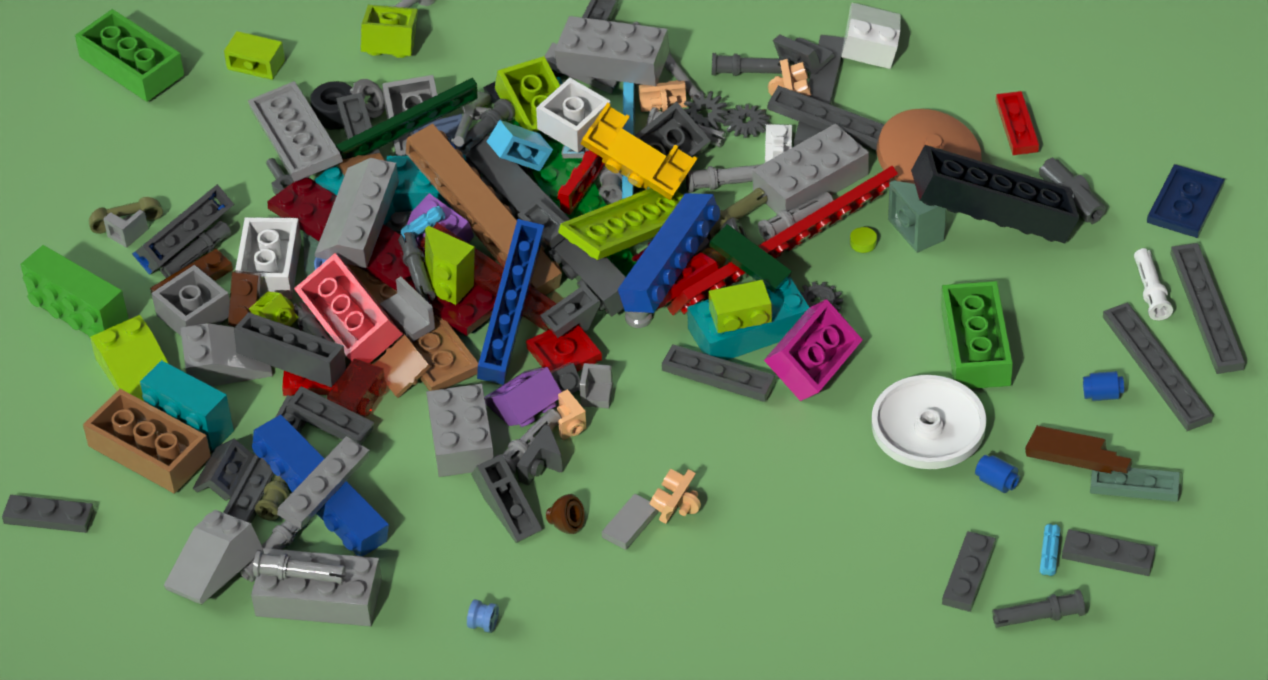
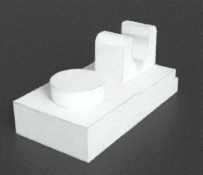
M766 125L765 163L792 148V125Z

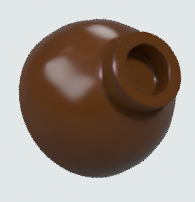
M574 494L563 495L553 503L552 507L547 509L546 519L549 524L554 525L559 531L566 534H576L581 530L585 519L583 504Z

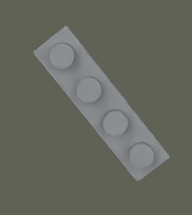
M346 436L278 507L277 515L302 529L368 459L370 450Z

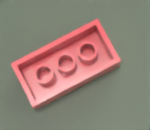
M336 253L294 288L337 344L344 346L345 355L360 370H363L403 335L351 268Z

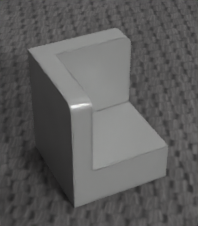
M142 210L137 211L133 216L128 215L124 219L111 212L103 218L107 237L126 248L148 230L146 215Z
M584 363L580 380L581 406L609 409L613 390L612 367L610 365Z

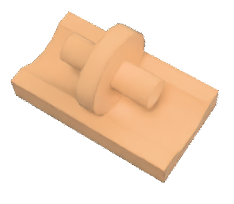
M788 59L780 61L783 78L776 76L769 82V94L772 96L776 88L781 86L808 97L812 96L804 63L801 62L790 66Z
M676 80L657 83L656 86L639 85L641 112L651 111L653 107L659 108V110L664 112L676 101L682 108L687 107L684 105L686 101L685 81Z
M672 469L669 470L661 485L674 493L670 495L658 488L649 503L652 507L662 512L659 518L661 522L667 524L677 506L680 508L678 512L682 516H686L687 513L696 514L699 511L701 503L697 498L698 492L692 490L690 493L687 492L690 487L689 484L696 474L695 472L688 469L686 474L682 475Z

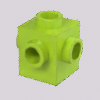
M267 291L249 308L252 314L289 327H293L292 324L299 318L293 311L295 307L292 302L277 292Z

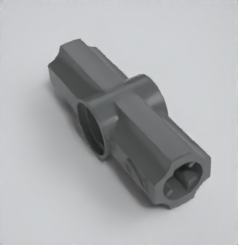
M1053 157L1046 160L1039 168V175L1045 181L1070 189L1076 210L1087 223L1094 224L1105 214L1106 207L1090 192L1089 184L1082 175L1074 176L1058 159L1055 160Z

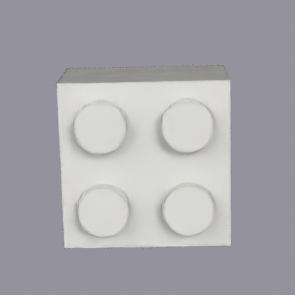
M569 78L536 107L537 129L578 153L584 148L580 143L586 132L597 119L607 102L611 104V101L574 79Z

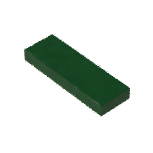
M728 224L710 241L709 246L756 281L763 280L765 287L773 293L791 276L792 271Z

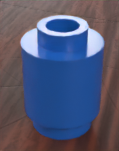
M1117 371L1090 373V376H1084V399H1092V401L1119 399V394L1124 393L1123 376L1118 377Z
M984 455L979 460L975 469V475L979 477L980 481L1003 493L1014 490L1020 480L1017 467L994 455Z

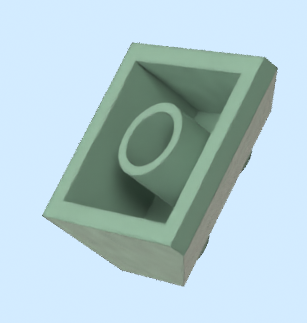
M895 180L889 182L888 220L910 246L918 253L943 242L947 209L936 205L928 206L919 201L915 184Z

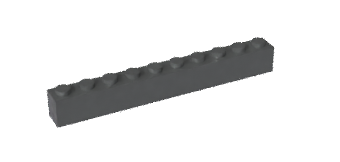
M490 135L478 142L467 154H464L469 162L467 164L478 171L481 180L486 186L492 187L498 200L510 208L516 220L519 219L517 214L537 198L565 222L570 220L516 163L502 159L487 143ZM566 238L553 248L549 247L542 240V247L549 250L548 254L552 261H555L558 265L560 263L563 265L562 269L570 280L575 278L578 281L576 284L579 288L585 284L600 300L599 311L604 309L612 317L624 308L618 288L626 277L607 257L596 260L575 244L570 243Z

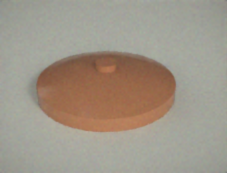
M911 109L896 114L886 122L877 141V157L882 169L885 170L893 165L898 173L892 181L915 184L911 169L924 145L982 161L981 149L973 133L959 120L936 110Z

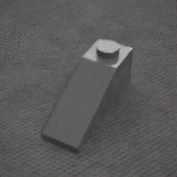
M500 454L477 465L471 475L484 500L513 540L518 543L542 531L504 456Z

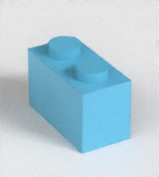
M499 120L487 140V143L500 158L538 171L542 169L553 151L539 133Z

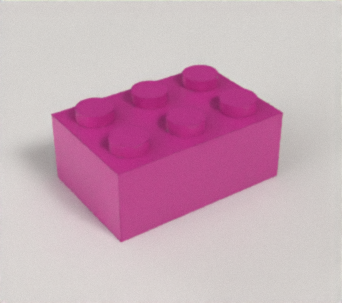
M825 299L807 309L764 361L792 393L802 401L820 392L863 339L833 305Z

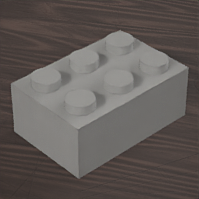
M482 384L426 391L439 477L472 473L477 465L494 458Z

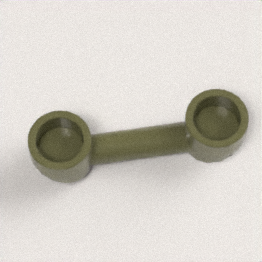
M143 197L138 202L110 209L98 208L89 218L90 229L98 234L106 232L103 218L110 212L118 217H122L142 210L145 212L146 220H157L163 214L161 203L154 198Z

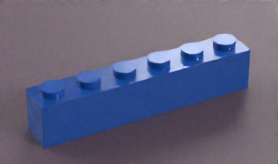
M684 194L618 288L625 312L654 313L720 217V208L716 204L714 194Z
M517 219L478 363L477 379L501 385L505 383L543 240L544 225Z
M281 414L254 429L252 443L254 453L270 465L273 473L276 476H280L288 484L292 492L324 460L316 449ZM347 481L316 513L324 521L327 529L335 532L342 540L344 546L349 551H353L357 556L363 557L387 542L389 524Z

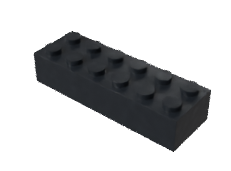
M924 145L911 169L919 201L928 206L936 205L946 208L952 213H963L970 215L976 220H987L1000 227L1014 228L1024 234H1034L1048 241H1058L1061 243H1066L1079 220L1070 189L1065 186L928 145Z

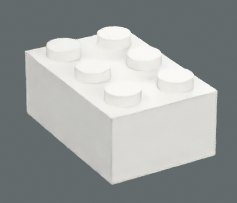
M245 218L235 270L261 274L260 298L267 291L281 293L283 297L292 299L302 241L298 218Z

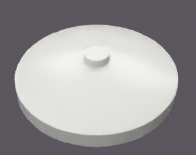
M918 375L899 380L879 395L872 410V432L879 447L894 460L915 468L940 469L956 465L976 452L985 435L986 413L980 399L962 383L942 376Z

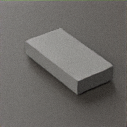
M634 494L602 530V538L627 550L659 511L649 504L650 501Z

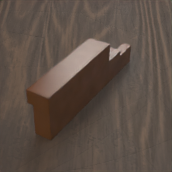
M1038 425L1025 447L1027 457L1109 474L1112 471L1127 474L1132 465L1131 458L1117 456V452L1108 451L1106 440L1103 438Z

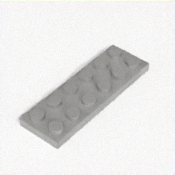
M295 81L248 100L251 111L294 182L303 178H309L312 174L324 169L327 170L343 162L340 152Z

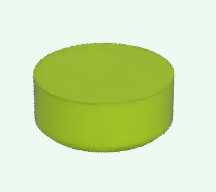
M859 227L851 232L850 246L853 250L867 253L875 249L877 234L874 230L868 227Z

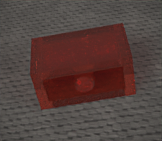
M354 358L327 395V399L362 417L368 416L378 397H382L386 391L387 382L385 381L383 368Z

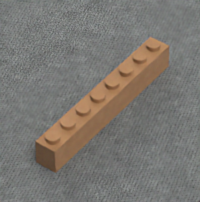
M433 123L408 137L406 154L456 213L469 221L474 234L504 268L517 222L510 208L498 200L492 187L486 186L481 180L478 171L467 164L461 151L454 149L449 143L446 134L441 130L439 131ZM542 245L528 297L533 303L559 288L562 275L559 265L549 259Z

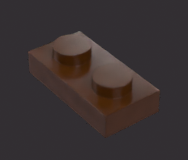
M238 270L232 272L228 325L237 326L248 312L251 313L249 308L260 299V273Z

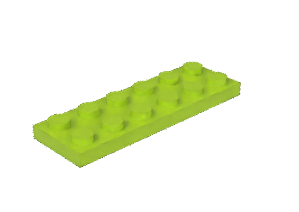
M649 188L560 224L558 233L568 239L570 243L584 250L590 257L600 260L655 237L684 195L676 191L672 199L669 200Z

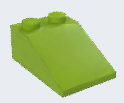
M545 56L497 70L495 90L500 99H506L513 105L515 109L513 118L522 128L533 132L540 131L537 129L536 107L560 87Z
M138 315L91 336L90 339L95 359L117 391L122 389L144 401L140 381L161 360L166 363L168 362L152 331L141 315Z

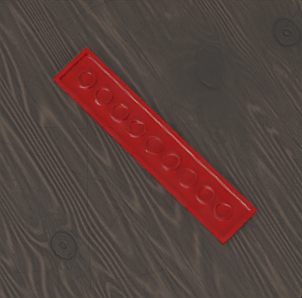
M893 165L758 245V247L773 258L778 259L781 253L786 250L791 251L795 249L807 237L809 239L815 237L827 225L833 226L843 219L842 216L847 213L853 214L862 208L863 204L867 201L872 202L882 196L883 192L889 189V182L898 175ZM730 262L683 290L667 306V309L673 316L680 311L685 315L687 314L688 306L697 304L702 300H708L710 290L733 286L745 274L747 277L750 275Z

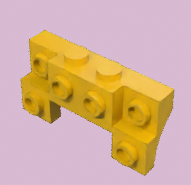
M607 102L580 144L602 157L601 162L605 163V167L616 174L621 173L628 178L632 185L639 188L642 186L645 189L650 187L671 200L697 158H692L678 149L677 145H674L666 157V155L624 130L623 127L630 116L621 114L610 107L611 104Z

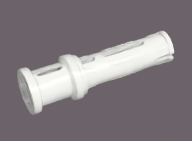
M1146 248L1139 249L1135 252L1134 259L1144 285L1143 298L1149 305L1148 314L1151 319L1156 321L1167 319L1173 313V307L1166 298L1168 295L1167 289L1164 285L1160 284L1151 251H1147Z

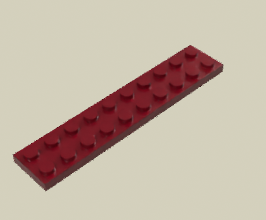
M303 178L293 182L269 199L267 205L270 211L281 218H298L300 230L320 241L337 196L317 184L311 178ZM383 224L367 268H360L396 291V279L402 277L415 289L409 268L402 259L403 251L398 241L401 235ZM419 247V249L423 251L425 256V250ZM475 281L474 286L457 305L442 300L437 296L432 301L429 294H427L430 300L429 304L433 308V315H437L447 321L449 325L466 336L491 317L497 297L496 294Z

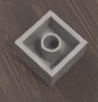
M195 265L152 292L156 315L180 336L181 327L206 323L218 325L229 318L230 299L228 292Z

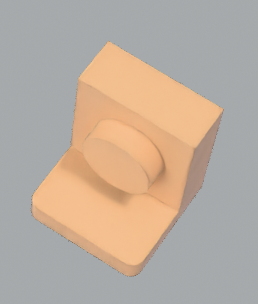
M568 389L559 393V406L557 407V412L561 416L559 420V434L565 440L587 429L586 412Z

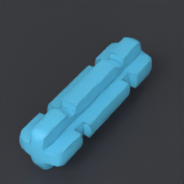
M440 206L433 207L427 211V214L424 213L412 221L410 225L403 227L401 234L406 241L404 233L412 232L418 237L419 234L425 232L427 226L433 227L436 225V222L442 221L445 218L443 209Z
M1047 524L1044 529L1040 573L1042 575L1053 576L1056 573L1060 527L1057 524Z

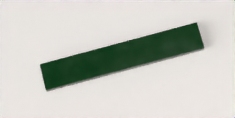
M472 77L337 144L336 148L340 152L342 159L353 158L358 155L364 156L478 98L477 83Z

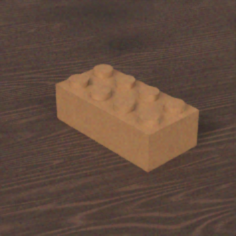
M119 389L83 424L89 447L174 494L211 457L205 434L122 389Z

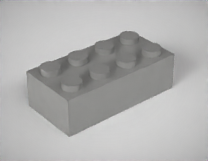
M569 16L555 48L557 72L656 86L670 52L668 30L665 28Z
M835 123L753 169V191L761 188L765 193L760 198L767 196L766 204L776 214L781 210H792L824 192H828L832 196L867 176L869 152Z
M263 548L264 554L281 556L284 553L291 556V559L344 565L346 572L342 574L345 575L343 584L289 576L287 579L279 580L278 576L261 574L260 577L255 578L251 593L255 616L371 626L382 582L379 558Z

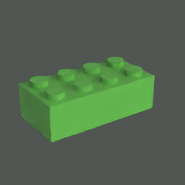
M111 9L75 34L80 58L146 102L184 76L180 52L114 9Z
M45 245L38 248L20 264L23 281L28 292V300L35 307H41L48 311L54 318H60L67 322L74 330H80L91 337L129 320L121 289Z
M997 281L942 285L941 312L953 380L962 383L969 389L1011 386L1013 363Z

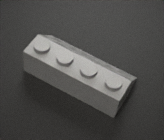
M369 158L347 168L317 246L315 257L328 260L336 253L346 264L367 268L399 183L396 163Z

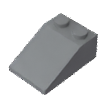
M433 75L382 83L388 119L437 95ZM413 132L393 141L396 156H408L406 154L407 138L413 135Z
M206 323L180 328L186 373L209 386L272 377L270 365L236 353L234 327Z
M218 510L207 514L194 527L164 584L165 589L202 605L255 558L257 550L263 551V547L251 523Z

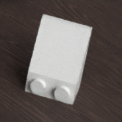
M851 3L841 57L891 69L900 35V14Z

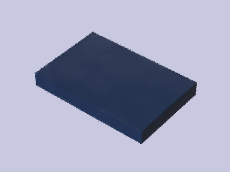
M1174 164L1147 216V223L1198 238L1224 186L1225 179Z

